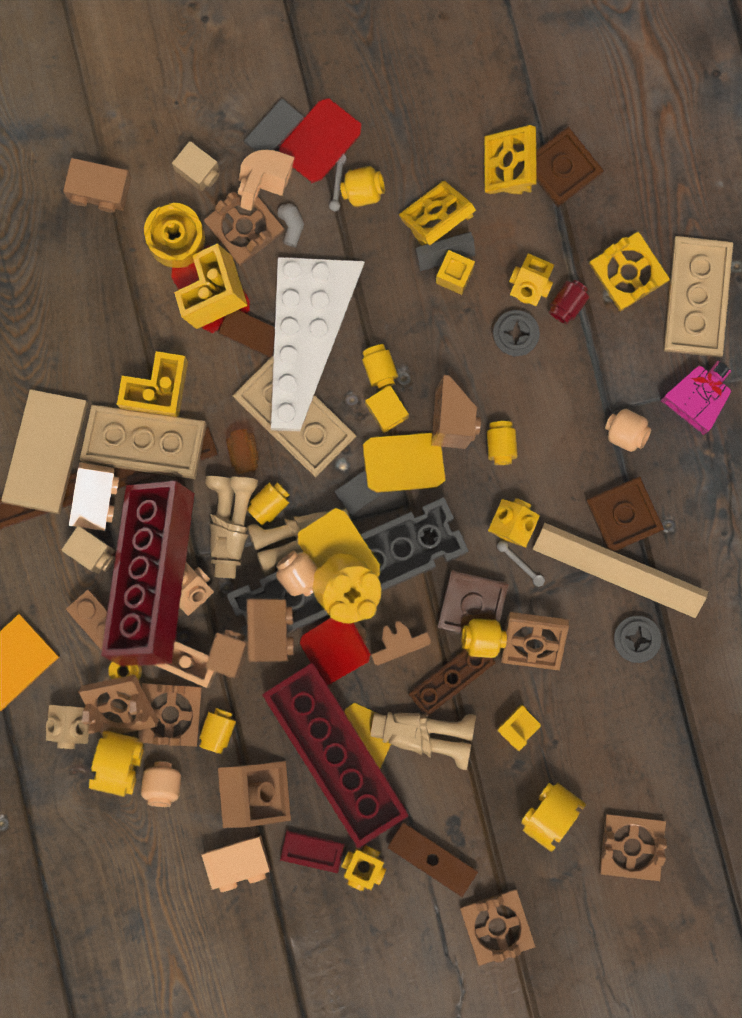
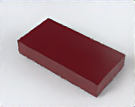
M287 830L280 861L338 873L345 843Z

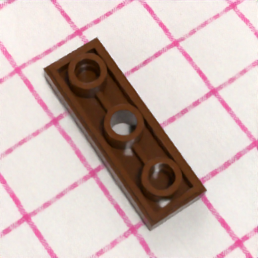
M465 649L411 691L409 696L422 713L427 714L428 717L496 662L493 658L472 657L468 654L467 649ZM449 673L457 675L458 680L455 684L448 683L447 675Z
M404 822L387 846L388 849L461 897L464 896L478 874L477 870ZM430 854H435L438 856V861L435 864H429L427 857Z

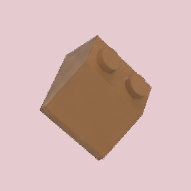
M443 375L435 389L431 446L466 449L471 441L475 440V436L480 433L481 417H476L477 407L449 375Z
M248 599L249 662L288 661V655H294L293 637H288L287 625H293V608L287 607L286 600Z
M286 761L218 768L223 828L252 827L291 821Z

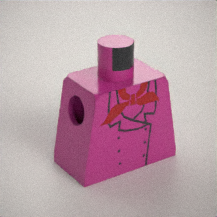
M717 361L709 372L699 365L661 399V402L705 435L712 428L731 393L730 388L722 383L731 370L720 361Z

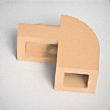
M259 150L248 155L243 160L240 169L239 181L241 183L238 194L242 196L240 207L251 211L260 189L283 196L292 173L294 157L274 150Z

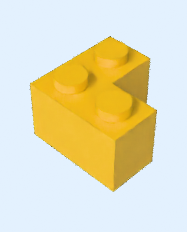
M217 243L192 255L199 281L174 292L181 317L198 329L247 306L233 257Z
M156 351L151 380L122 376L117 400L119 408L179 417L188 366L186 357Z

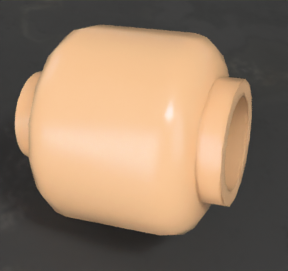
M622 409L617 415L612 414L605 427L609 431V442L630 452L635 451L637 448L642 449L651 433L647 418L628 409Z
M295 551L289 553L277 564L276 578L291 596L304 594L305 597L313 593L314 574L318 567L306 553L301 552L297 554Z
M154 762V767L145 769L142 776L141 796L148 801L147 804L154 807H170L171 802L177 801L180 796V772L173 769L172 764L169 762Z

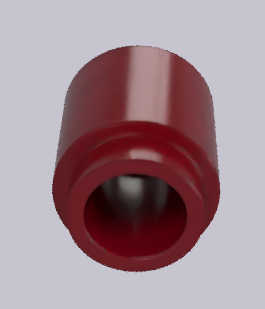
M573 280V282L566 281L550 303L551 308L548 313L557 321L568 325L570 320H575L590 298L586 293L588 288L577 280Z

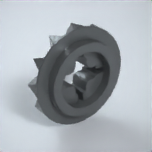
M512 310L501 315L493 329L495 344L502 353L513 357L527 355L536 347L540 336L536 320L530 314L520 310ZM516 322H518L519 331L528 335L521 336L516 345H514L513 336L504 333L513 331Z
M628 617L618 625L615 631V648L622 658L630 662H646L652 659L660 649V630L647 617ZM638 627H640L641 637L650 642L639 644L636 652H634V642L629 641L625 636L635 635Z

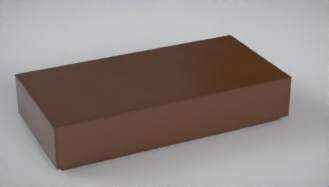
M239 310L226 315L218 332L219 335L268 358L272 357L274 353L275 327Z

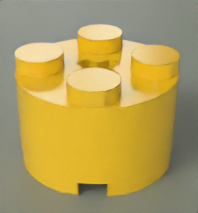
M169 203V205L158 207L150 213L145 222L144 235L146 244L153 257L165 266L172 268L187 267L194 262L192 255L204 249L205 232L197 214L184 204ZM179 231L180 237L171 240L169 235H175Z
M342 553L328 558V562L321 568L318 567L314 574L312 590L318 602L334 620L342 623H355L371 618L376 612V607L381 597V585L378 577L362 560L352 554Z
M103 730V738L99 739L91 769L96 774L94 780H89V789L125 797L126 794L133 795L137 780L134 767L141 765L144 749H142L143 742H139V738Z
M558 782L555 786L551 783L546 786L539 796V800L542 801L541 805L537 810L531 807L521 821V824L525 826L523 832L551 853L555 849V846L551 844L553 840L559 843L580 814L576 810L577 807L583 810L587 805Z

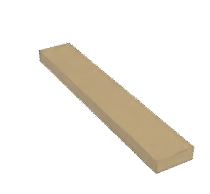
M544 523L533 547V550L694 618L698 615L708 595V591L547 523Z

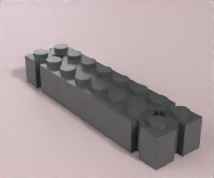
M444 497L423 506V515L414 518L412 512L361 534V537L380 564V576H378L381 585V592L436 567L434 560L443 557L445 563H448L469 552L460 531L452 532L448 525L453 522L454 518ZM429 530L430 534L432 532L435 533L436 537L433 540V545H427L428 542L424 544L421 541L424 537V531ZM276 573L260 579L262 587L252 591L251 587L246 585L227 594L235 615L238 618L244 615L247 623L248 599L286 600L287 607L293 608V625H287L288 634L329 616L313 593L306 597L304 594L291 596L277 580ZM247 624L245 626H242L241 628L248 642Z

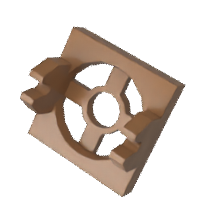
M232 192L228 194L226 200H220L215 207L216 211L203 221L240 267L285 232V230L258 196L253 206L258 210L251 216L241 215L235 206L241 205L242 196ZM226 213H228L234 220L233 230L224 235L222 223ZM264 218L266 229L258 237L255 233L256 223ZM242 219H247L253 224V228L248 234H240L236 230L237 223ZM238 237L250 240L246 247L233 245L232 242Z
M510 612L507 615L505 625L507 643L502 651L501 663L560 671L569 629V620ZM523 627H533L532 633L525 637L514 636ZM542 629L551 630L556 636L555 641L546 640L541 635ZM537 639L543 643V646L533 649L527 646L526 643L529 640ZM515 646L523 647L528 654L522 653ZM545 650H551L549 653L538 655L543 653Z
M399 621L395 622L396 634H393L389 627L385 626L382 641L386 649L371 655L374 664L377 666L430 645L431 640L428 633L426 632L412 638L408 628Z
M135 675L83 685L79 690V694L85 703L83 725L89 724L88 734L100 731L103 737V730L123 734L157 726L158 718ZM107 692L109 695L108 702L98 704V697ZM121 699L126 702L128 707L125 709L116 708L112 704V700ZM111 711L119 715L123 722L110 721L104 717L103 713Z
M142 683V689L150 705L156 697L163 693H167V704L163 705L161 709H153L157 718L165 725L164 737L155 732L153 728L139 730V742L156 745L198 747L202 687ZM177 694H180L188 701L192 712L181 710L176 704ZM168 706L175 707L179 712L178 720L171 724L165 722L162 718L163 710ZM181 720L191 721L190 726L184 733L174 737L175 725L179 724Z
M606 814L599 873L660 881L661 866L664 865L666 859L664 855L667 849L666 838H664L666 821ZM630 825L629 835L624 837L622 841H616L614 834L622 827ZM639 826L645 828L651 834L655 845L643 843L638 837ZM632 838L637 839L641 847L638 854L634 856L627 855L624 851L625 842ZM613 850H620L626 857L625 868H622L615 862ZM643 853L654 854L652 860L646 866L635 870L637 858Z
M517 889L460 907L479 966L493 961L503 962L507 958L519 956L520 952L535 948ZM500 905L507 906L515 912L516 916L506 919L497 913L496 907ZM487 910L489 918L485 926L475 929L478 915L481 911ZM494 918H500L506 924V929L501 935H493L489 931V923ZM520 925L518 938L509 947L505 936L509 928ZM489 935L497 939L500 950L487 948L478 938Z

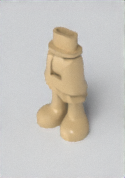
M206 476L205 483L207 487L216 491L218 497L216 515L210 514L213 524L209 523L211 530V557L217 559L211 560V564H215L214 577L235 579L236 566H241V556L249 536L246 534L248 528L244 527L250 497L257 487L258 480L246 477ZM235 494L234 513L232 520H230L232 502Z
M347 509L341 510V511L346 512V514H347L348 517L350 518ZM317 512L300 517L293 516L294 520L284 519L286 525L272 529H262L257 524L247 526L255 550L295 536L297 538L296 541L257 553L264 577L273 574L276 564L293 551L297 554L303 553L298 544V532L328 512Z
M388 712L387 715L374 713L370 737L381 738L383 743H387L389 740L388 743L393 746L416 752L421 756L422 752L430 758L432 752L454 758L458 768L467 770L471 744L430 738L429 733L449 735L472 741L476 715L468 714L459 722L430 719L427 718V714L420 715V712L394 713L393 715L391 712Z

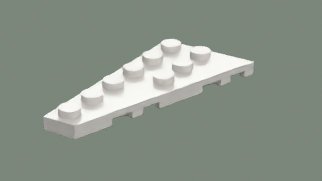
M278 257L271 430L301 431L363 269L364 261Z

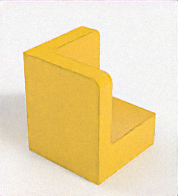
M448 250L436 276V284L462 295L473 272L475 261Z
M387 386L365 400V405L383 433L396 427L409 417L408 412L391 386Z
M522 704L496 729L517 751H520L527 744L526 741L541 727V724Z

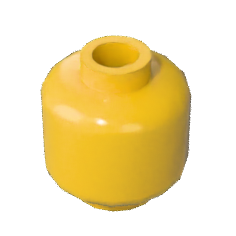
M371 166L347 171L344 182L340 183L343 198L349 199V202L354 207L377 203L381 198V194L385 193L381 172H376Z
M472 619L468 626L464 625L462 648L467 649L468 654L472 657L495 658L499 654L500 649L506 647L507 633L501 630L497 620Z

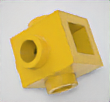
M528 253L522 267L516 266L509 282L514 284L510 295L523 303L537 306L540 297L547 298L553 282L548 279L554 264Z
M515 498L514 502L502 499L488 531L504 541L526 548L540 515L531 511V504Z
M364 845L363 849L356 847L354 853L348 851L341 868L346 869L344 878L348 879L347 884L360 891H363L364 888L371 890L374 883L380 885L386 872V868L382 867L384 859L379 857L381 852L367 845ZM362 861H366L370 865L369 870L366 872H361L358 869V865Z

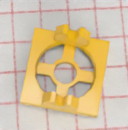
M527 125L484 136L485 193L507 192L510 194H523V191L532 192V185L536 184V127ZM524 144V151L517 152L513 149V145ZM511 151L513 160L509 166L505 167L503 165V158L507 152ZM524 161L522 173L513 180V169L517 166L518 162ZM496 167L504 170V181L497 175Z
M442 181L401 212L399 216L402 222L411 229L421 246L426 244L430 246L464 219L468 221L472 218L473 212L476 210L468 199L446 181ZM453 204L456 210L448 215L446 213L447 207ZM442 206L439 212L429 214L433 208ZM430 220H440V222L432 228L422 227Z
M639 231L629 238L620 239L618 243L612 244L603 254L589 262V265L620 312L670 280ZM621 251H636L642 254L644 258L637 262L627 261ZM614 257L619 267L617 274L609 279L608 265ZM624 265H632L636 268L637 276L634 279L626 280L622 277L621 268ZM650 265L651 277L648 283L643 286L639 279L641 270ZM623 282L631 284L635 291L633 293H626L616 289L615 286Z

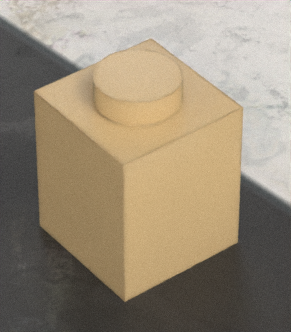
M191 141L188 142L172 162L175 172L201 192L206 186L211 187L219 177L217 161Z

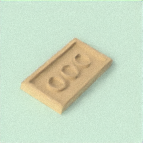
M680 236L674 238L664 340L665 352L712 357L723 356L733 242Z
M273 355L233 395V398L316 478L356 438V435L315 395L313 396L301 431L271 430Z
M30 389L1 500L3 503L55 514L61 513L88 405L86 400Z
M91 405L80 461L87 464L196 479L207 424L202 420Z

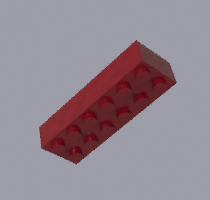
M177 481L126 485L101 652L102 657L120 666L172 664L195 493Z
M313 662L262 694L357 848H360L409 816Z

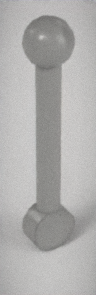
M345 154L337 162L333 200L329 203V208L332 211H337L340 208L338 198L342 167L346 163Z
M506 541L498 542L497 549L500 552H505L533 579V584L536 587L544 584V577L536 575L508 548L509 546Z

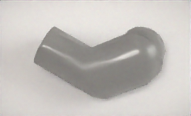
M290 203L287 205L282 204L279 206L277 214L288 226L283 243L296 247L304 227V221L296 206Z

